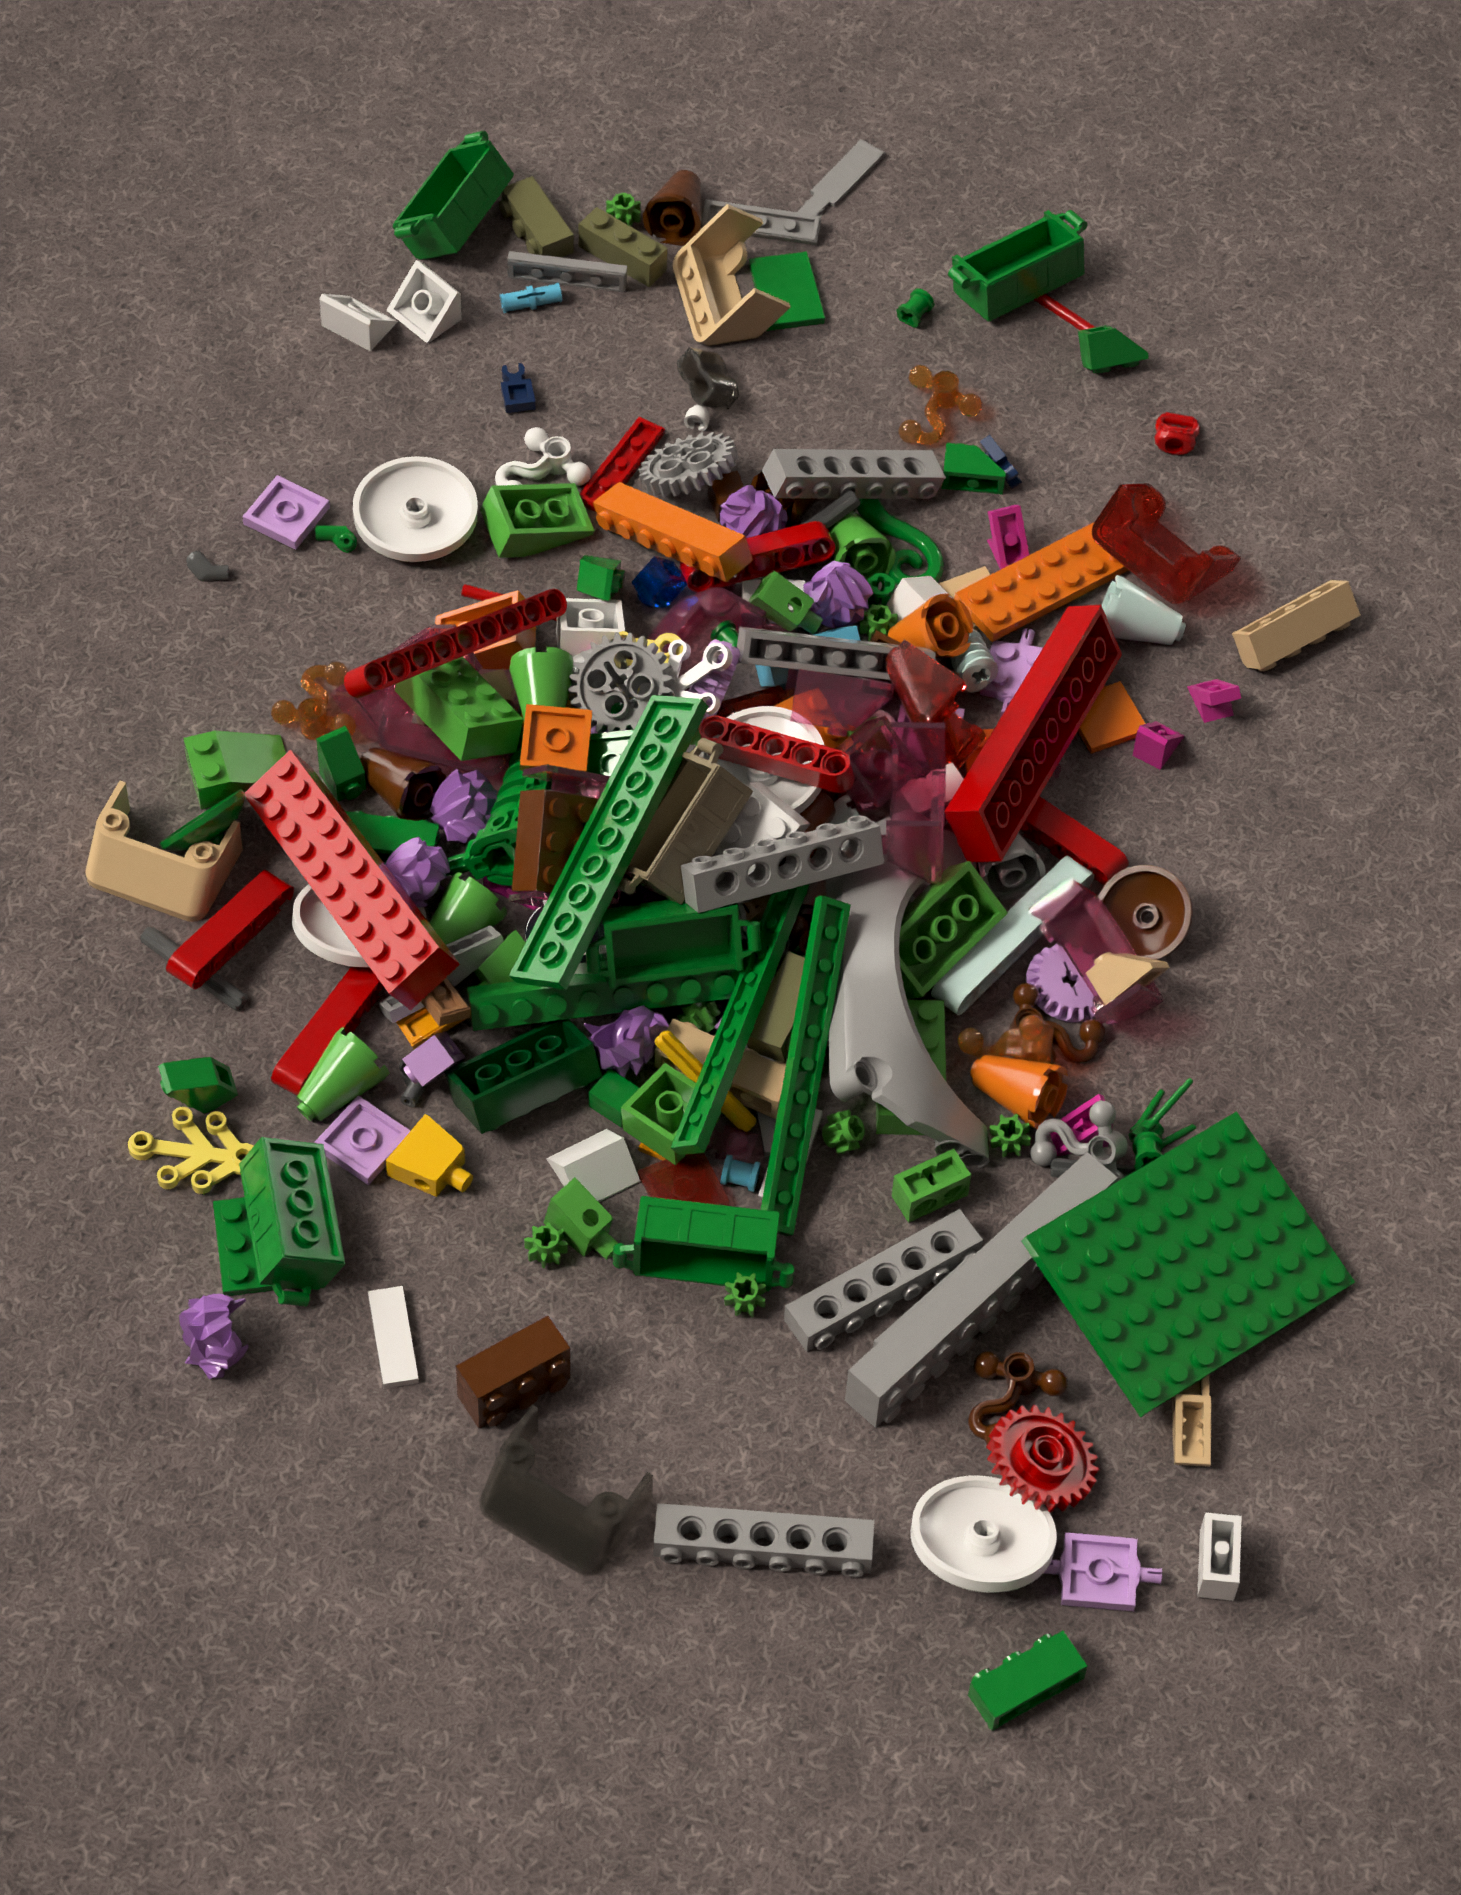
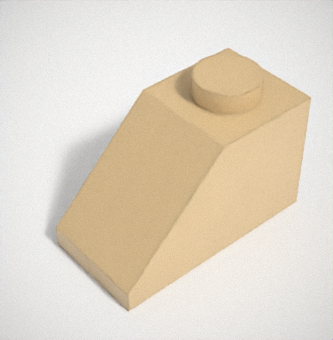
M1107 952L1094 960L1095 965L1086 972V975L1104 1005L1117 1006L1125 1004L1170 967L1165 961L1127 953L1112 954Z

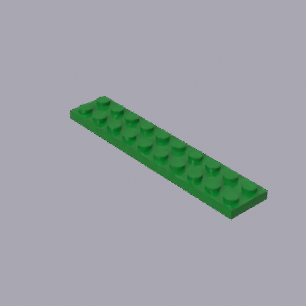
M660 695L651 696L509 974V977L516 983L562 990L567 989L683 759V753L687 751L709 707L703 699Z

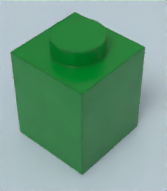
M608 1069L589 1091V1107L622 1128L621 1107L639 1087L615 1071Z

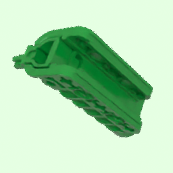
M524 726L521 729L517 751L510 758L508 769L503 777V784L498 791L497 800L492 807L491 817L487 821L485 829L478 830L476 838L469 840L465 853L447 858L450 866V872L446 874L447 876H453L457 872L465 873L470 871L476 880L487 876L490 882L511 886L513 882L520 791L546 789L580 795L581 776L520 770Z

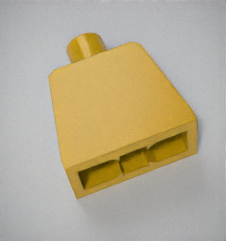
M426 1114L386 1159L387 1176L436 1197L447 1184L460 1192H465L473 1180V1175L461 1168L465 1163V1149Z

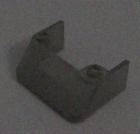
M531 1405L499 1450L480 1496L481 1513L488 1520L575 1572L584 1576L596 1575L603 1570L653 1499V1475L647 1472L628 1500L614 1492H603L598 1494L588 1507L583 1506L528 1473L535 1462V1450L531 1441L538 1433V1408Z

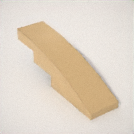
M1209 1375L1172 1398L1174 1465L1208 1467L1211 1465V1396H1209Z

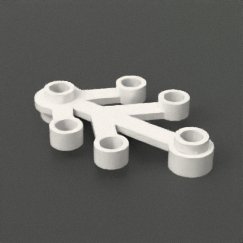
M674 640L668 648L670 655L668 663L672 666L673 670L666 675L672 676L675 679V683L667 687L675 693L673 697L700 698L705 703L708 699L712 698L713 704L707 709L706 713H716L720 708V700L717 696L711 693L701 695L685 690L714 670H726L732 663L733 656L731 650L721 643L710 644L704 651L703 661L678 678L682 661L689 658L691 648L689 644L682 640ZM683 645V652L677 656V648ZM724 653L723 661L718 664V656ZM651 683L641 684L638 695L646 694L650 690ZM635 698L629 700L633 708L638 707Z

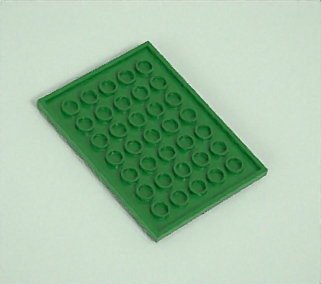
M1237 1111L1033 1231L1021 1240L1140 1418L1355 1283L1350 1273Z

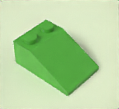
M575 483L493 485L480 508L499 558L525 557L591 536L594 533V528Z
M211 731L183 738L187 763L201 809L214 806L240 789L245 793L286 754L281 735Z

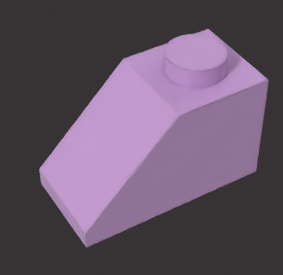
M444 1031L433 1035L404 1057L402 1060L406 1066L403 1069L414 1084L419 1082L423 1087L444 1074V1071L451 1069L465 1059V1056L448 1033Z

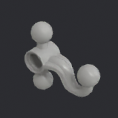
M1098 1101L1092 1105L1089 1117L1091 1122L1098 1127V1135L1093 1137L1089 1143H1080L1072 1129L1060 1119L1045 1120L1038 1126L1035 1133V1144H1033L1030 1151L1032 1161L1038 1166L1046 1167L1051 1165L1054 1158H1057L1056 1147L1049 1141L1050 1133L1056 1132L1069 1152L1076 1156H1083L1088 1152L1118 1177V1181L1124 1178V1175L1117 1170L1116 1161L1125 1156L1128 1144L1122 1133L1111 1128V1124L1116 1119L1115 1107L1107 1101ZM1104 1140L1111 1145V1156L1103 1150Z

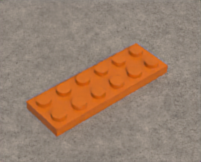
M1099 519L956 592L954 600L959 599L964 603L973 623L991 642H994L1111 581L1116 575H1121L1135 567L1139 559Z

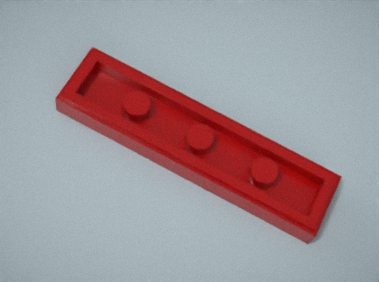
M639 416L579 493L584 506L595 511L593 502L618 482L626 485L641 466V463L644 462L664 436L665 428Z

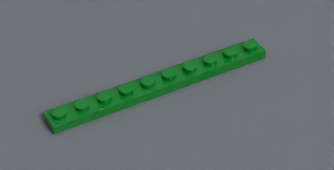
M809 884L772 893L760 921L762 949L753 952L745 959L743 964L744 971H741L671 1145V1149L678 1155L703 1153L709 1144L711 1134L720 1116L722 1106L743 1057L749 1037L754 1029L760 1009L765 1001L771 981L775 976L782 953L786 948L793 925L797 920V915L807 894Z
M823 895L815 897L761 1210L780 1213L778 1234L784 1236L794 1235L851 904Z

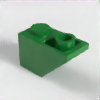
M1104 325L1078 331L1083 367L1093 370V373L1111 371V366L1120 364L1124 368L1139 365V360L1149 359L1147 351L1116 328Z
M584 555L580 559L576 591L610 601L616 593H619L620 588L623 589L625 570L621 569V560Z
M212 1057L165 1062L158 1066L162 1078L160 1085L164 1093L168 1097H173L186 1104L189 1108H194L203 1114L212 1112L238 1096L230 1067Z

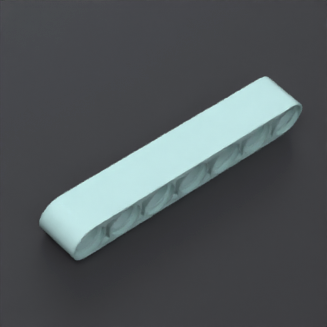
M1069 856L1062 858L1008 911L1004 918L934 985L931 996L936 1000H943L944 1006L957 1015L964 1013L1080 897L1079 893L1085 887L1089 888L1095 874Z

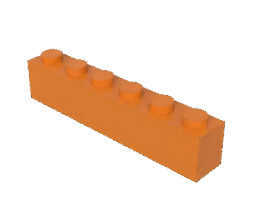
M618 482L593 502L597 514L596 520L604 530L612 531L625 539L637 542L645 548L655 550L668 558L671 557L688 567L696 568L709 576H714L725 582L753 561L745 535L621 482Z

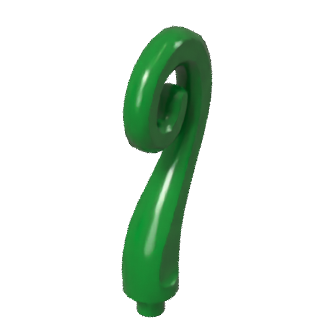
M858 498L861 504L856 509L866 522L879 532L913 545L920 550L928 563V569L925 573L919 576H909L900 569V566L907 563L911 567L919 569L923 563L921 556L916 551L910 549L896 551L894 565L888 572V575L894 579L895 585L898 586L902 578L931 576L938 583L943 575L944 562L937 544L921 530L889 514L879 498Z

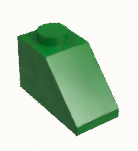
M946 443L943 469L946 478L942 483V489L1003 495L1006 472L976 445Z
M343 726L316 738L319 774L338 802L345 798L348 800L355 799L366 789L364 768L347 727Z

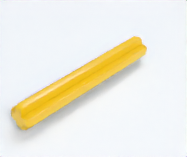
M662 1031L655 1039V1045L689 1079L696 1083L703 1064L671 1031ZM728 1091L721 1112L740 1131L748 1132L756 1124V1118Z

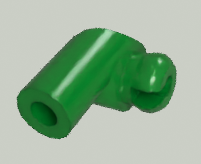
M316 525V541H332L341 551L347 553L352 552L357 547V538L346 526Z

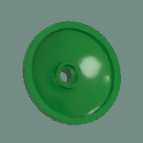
M242 789L236 791L170 834L159 843L162 849L168 851H187L193 844L203 841L217 845L220 844L225 836L224 832L229 829L233 821L238 819L245 802L244 791Z

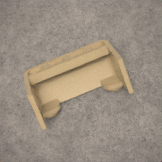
M729 204L725 205L678 251L673 261V271L693 337L697 342L707 346L758 338L790 308L788 302L756 288H753L742 299L734 274L747 261V249L744 242L764 223L761 218Z
M119 781L96 822L85 871L87 882L95 889L190 922L201 920L209 912L243 850L240 823L233 821L220 845L207 841L195 843L189 847L184 857L126 837L130 830V822L127 816L130 812L126 782Z

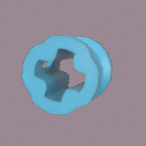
M727 1154L720 1184L732 1183L748 1187V1191L754 1192L760 1173L761 1162L755 1161L754 1164L734 1160L732 1155Z

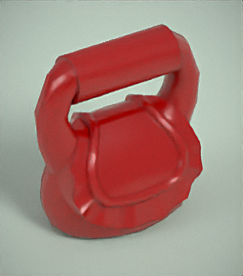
M1169 412L1161 414L1155 423L1157 431L1155 434V444L1160 450L1168 454H1188L1194 449L1196 437L1200 432L1198 421L1193 416Z

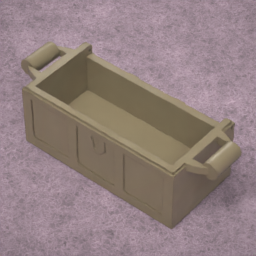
M701 738L697 746L690 753H683L684 762L669 784L625 872L627 876L632 878V881L623 877L617 888L618 890L632 894L636 890V886L640 884L647 890L680 905L683 904L685 895L681 865L692 862V859L698 856L712 857L753 792L752 789L717 764L719 756L723 753V746L721 744ZM701 752H705L711 756L707 760L699 757Z

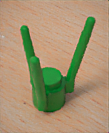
M1188 1078L1152 1118H1149L1165 1093L1163 1089H1160L1138 1122L1129 1129L1130 1133L1128 1136L1130 1141L1133 1142L1136 1135L1146 1131L1155 1132L1162 1139L1164 1128L1159 1121L1193 1084V1079ZM1191 1124L1162 1139L1163 1148L1195 1130L1196 1125Z

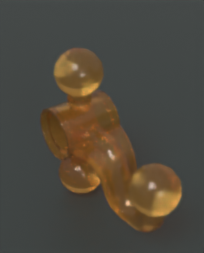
M916 365L910 370L909 381L916 388L927 387L932 390V396L925 406V416L933 427V431L925 433L922 431L919 422L909 419L901 423L898 433L900 438L907 443L918 442L924 445L937 443L945 434V424L937 413L939 408L949 409L957 404L964 416L973 417L980 413L982 401L976 394L967 393L964 395L959 392V379L953 372L941 371L933 377L931 370L927 366Z
M337 661L331 662L328 665H314L306 669L302 674L301 684L303 689L313 698L303 700L299 704L298 709L288 700L275 702L271 709V716L274 721L280 725L289 724L292 721L300 722L301 733L309 740H316V738L327 734L329 729L334 731L343 726L347 727L350 736H352L357 726L353 716L347 713L338 714L335 717L328 716V693L320 684L314 682V679L323 677L332 686L343 685L344 677L349 672L345 664Z
M1036 1015L1025 1016L1020 1021L1019 1028L1004 1032L992 1046H984V1036L975 1028L964 1029L958 1037L959 1048L964 1053L971 1054L980 1059L984 1055L1000 1057L1010 1055L1022 1060L1054 1064L1056 1061V1054L1052 1049L1054 1027L1045 1023Z

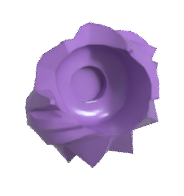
M747 485L737 490L721 505V526L745 535L746 538L784 529L788 524L787 513L782 508V504L772 494L756 491L752 485Z
M835 560L815 573L812 580L803 585L804 592L814 600L809 610L823 618L821 624L830 628H835V626L838 628L848 627L864 619V611L869 608L868 598L873 595L870 584L862 574L853 569L850 563Z
M456 769L441 783L438 790L433 793L430 811L434 816L431 819L435 824H439L441 830L445 831L447 841L466 843L469 840H473L476 838L478 830L485 829L487 821L491 817L492 807L497 800V790L478 770L462 774Z
M420 837L412 838L401 844L391 854L385 864L418 908L427 906L428 904L424 900L432 897L438 889H444L440 885V881L446 878V874L450 872V866L441 847L427 846L425 840L422 841Z
M644 1005L631 1010H624L615 1022L600 1027L584 1023L585 1028L592 1034L589 1040L593 1043L596 1056L600 1059L602 1070L607 1072L608 1069H615L624 1078L629 1067L637 1076L644 1064L655 1053V1039L662 1031H666L669 1027L662 1015L652 1012Z
M223 1294L203 1295L200 1299H189V1309L179 1315L180 1326L184 1332L183 1340L190 1347V1356L185 1363L199 1365L209 1379L224 1377L225 1370L237 1363L248 1349V1345L242 1347L241 1340L234 1331L232 1332V1321L229 1319L230 1314L246 1302L245 1298L233 1300L231 1297Z

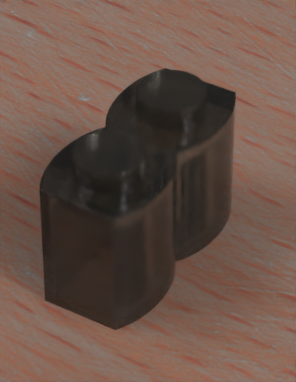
M689 347L677 361L679 374L689 384L691 396L698 405L728 411L740 397L738 386L735 380L727 375L725 362L719 354Z

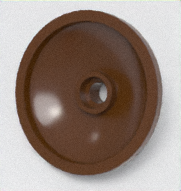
M1154 865L1132 866L1118 872L1102 888L1095 906V926L1101 941L1113 954L1127 953L1161 960L1177 950L1186 939L1193 918L1192 901L1184 884L1168 870ZM1153 913V921L1144 923L1145 915Z

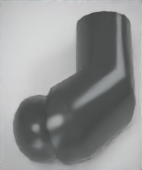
M193 551L188 555L186 560L187 566L200 581H229L228 565H212L200 551Z
M402 1060L399 1069L402 1072L401 1075L407 1088L400 1100L404 1105L414 1108L428 1084L423 1087L419 1082L414 1084L405 1073L403 1068L406 1064Z

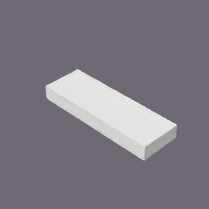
M403 1286L368 1291L384 1389L418 1384L419 1378Z

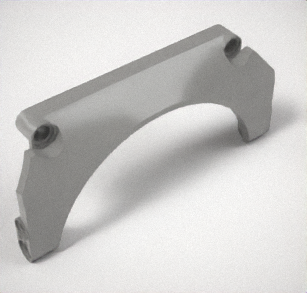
M904 810L876 822L881 830L884 864L826 879V897L851 904L829 1028L830 1086L834 1095L841 1101H848L864 1092L871 1095L873 1101L890 1110L907 1126L934 1139L935 1151L938 1155L954 1148L967 1168L968 1165H978V1168H982L989 1163L988 1129L953 1092L925 1048L908 1006L899 956L902 918L912 894L925 880L936 878L949 866L967 862L958 845L954 833L941 828L919 814ZM848 840L842 844L841 850L846 847ZM970 862L977 871V863Z

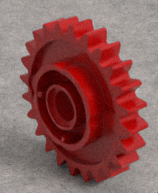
M1033 1405L1029 1412L1024 1406H1020L1017 1412L1011 1409L1005 1417L1002 1416L989 1434L991 1440L986 1448L992 1452L988 1456L987 1461L996 1464L991 1471L992 1474L1001 1475L1003 1478L999 1485H1009L1011 1487L1010 1496L1020 1494L1023 1505L1028 1500L1033 1501L1035 1510H1038L1042 1504L1046 1506L1049 1512H1052L1056 1506L1062 1512L1069 1505L1076 1507L1080 1500L1086 1498L1097 1481L1094 1476L1099 1471V1468L1093 1464L1098 1456L1089 1453L1093 1443L1084 1442L1082 1438L1086 1434L1085 1431L1076 1432L1074 1430L1075 1421L1065 1423L1063 1421V1413L1054 1417L1049 1407L1041 1413L1036 1405Z

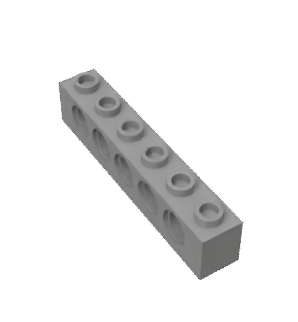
M773 449L762 469L774 498L791 499L839 498L849 490L853 491L857 498L928 499L936 495L946 478L932 450Z
M739 627L737 648L740 652L738 661L744 664L932 685L936 652L928 648Z
M852 816L844 823L836 825L831 823L821 824L816 827V830L805 833L801 831L786 834V838L775 841L769 839L755 842L752 847L744 849L729 848L724 850L723 854L713 857H695L692 859V862L681 865L685 903L700 913L884 864L880 826L866 816ZM848 840L846 847L841 850L842 844ZM817 848L816 854L810 858L811 852ZM787 856L784 864L779 866L780 860ZM756 864L754 871L747 875L749 868ZM725 872L723 879L716 883L718 876Z
M958 1209L785 1305L784 1321L806 1352L815 1347L818 1350L824 1349L834 1341L836 1335L844 1331L852 1333L858 1330L863 1325L864 1320L874 1314L876 1317L883 1316L892 1309L895 1302L903 1298L906 1301L915 1298L922 1291V1287L931 1282L938 1284L970 1254L974 1256L982 1248L983 1239L962 1211ZM937 1249H946L950 1253L942 1254ZM918 1265L919 1267H921V1269L913 1270L910 1269L908 1266ZM889 1281L893 1285L883 1286L878 1282ZM859 1297L864 1301L853 1302L849 1298ZM823 1313L832 1314L834 1317L831 1319H826L821 1317L820 1315Z
M657 1503L653 1557H660L666 1563H679L682 1559L696 1560L698 1564L703 1566H714L718 1562H729L740 1569H750L754 1565H767L771 1570L777 1572H786L792 1567L805 1568L806 1572L815 1575L825 1574L827 1570L842 1571V1574L847 1577H861L863 1573L870 1574L874 1520ZM687 1533L697 1534L700 1538L694 1541L686 1540L683 1537V1535ZM731 1536L736 1541L727 1544L721 1542L719 1538ZM758 1539H767L771 1541L772 1544L769 1546H760L756 1544L755 1541ZM800 1541L806 1543L808 1547L796 1549L791 1544ZM837 1544L842 1546L844 1550L833 1552L828 1549V1546Z

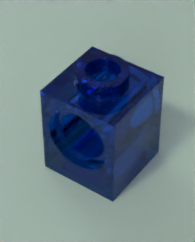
M654 556L631 582L638 592V599L644 605L662 609L669 606L687 586L682 572L674 561Z

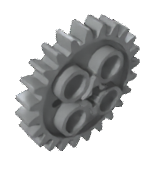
M701 432L694 438L690 434L685 440L677 438L676 443H666L665 448L655 449L656 455H648V461L641 463L642 468L639 469V476L643 487L646 488L648 493L653 492L655 496L662 493V496L665 497L672 492L675 497L682 491L685 494H689L691 489L695 488L700 491L702 485L711 486L713 485V480H722V474L730 473V467L736 466L735 461L739 459L734 441L731 440L730 436L724 437L723 433L715 436V433L711 432L704 436L703 432Z
M616 632L614 642H610L604 635L602 636V646L599 647L594 642L590 643L593 650L591 654L581 651V655L585 659L584 663H573L579 670V674L569 675V678L577 684L568 688L572 695L577 696L570 702L574 708L592 710L591 728L596 725L597 733H604L607 728L608 732L634 730L652 695H675L667 687L674 684L675 679L670 675H666L673 668L669 663H664L667 659L664 652L657 653L659 647L654 642L647 646L648 640L644 636H641L636 642L635 636L629 632L624 641L622 636ZM627 657L633 658L632 665L629 668L620 669V663L623 659ZM606 663H610L617 675L623 680L624 685L637 701V708L632 707L627 697L620 690L616 681L605 668ZM598 677H606V682L602 687L593 688V683ZM651 683L650 690L646 694H637L641 684ZM624 702V707L619 713L611 714V708L615 703Z

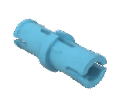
M559 283L537 288L527 286L526 290L500 294V301L504 313L529 307L530 310H534L539 305L562 302V293Z

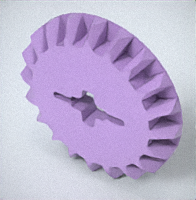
M1056 943L1051 948L1045 947L1034 956L1027 969L1026 982L1033 984L1038 989L1039 1001L1037 1005L1045 1013L1065 1022H1084L1096 1016L1094 1007L1099 1011L1104 1009L1101 998L1086 975V972L1095 965L1094 954L1088 955L1084 953L1082 947L1078 949L1072 948L1070 943L1065 946H1059ZM1066 976H1068L1070 980L1076 981L1073 987H1071L1069 983L1063 982Z

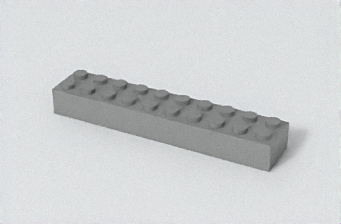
M1086 1152L848 1370L845 1401L875 1428L883 1421L890 1423L901 1410L900 1405L907 1398L911 1401L915 1400L925 1388L924 1383L931 1376L938 1378L945 1372L949 1366L948 1360L955 1354L959 1356L965 1354L973 1343L972 1338L979 1332L986 1334L997 1321L996 1316L1003 1309L1006 1312L1011 1311L1019 1302L1020 1294L1026 1288L1033 1290L1042 1281L1044 1274L1021 1240L1033 1231L1118 1181V1177Z

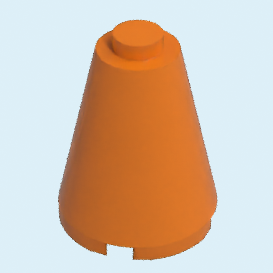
M943 593L931 597L892 626L887 636L906 646L928 648L936 652L935 657L950 658L963 654L969 648L971 642H968L969 633L973 632V622L963 602L959 599L954 600L949 597V594Z
M984 1055L981 1059L975 1060L970 1071L975 1087L1012 1114H1018L1020 1120L1029 1123L1030 1127L1036 1130L1049 1113L1055 1118L1063 1105L1068 1085L1062 1083L1063 1075L1068 1076L1066 1068L1056 1064Z

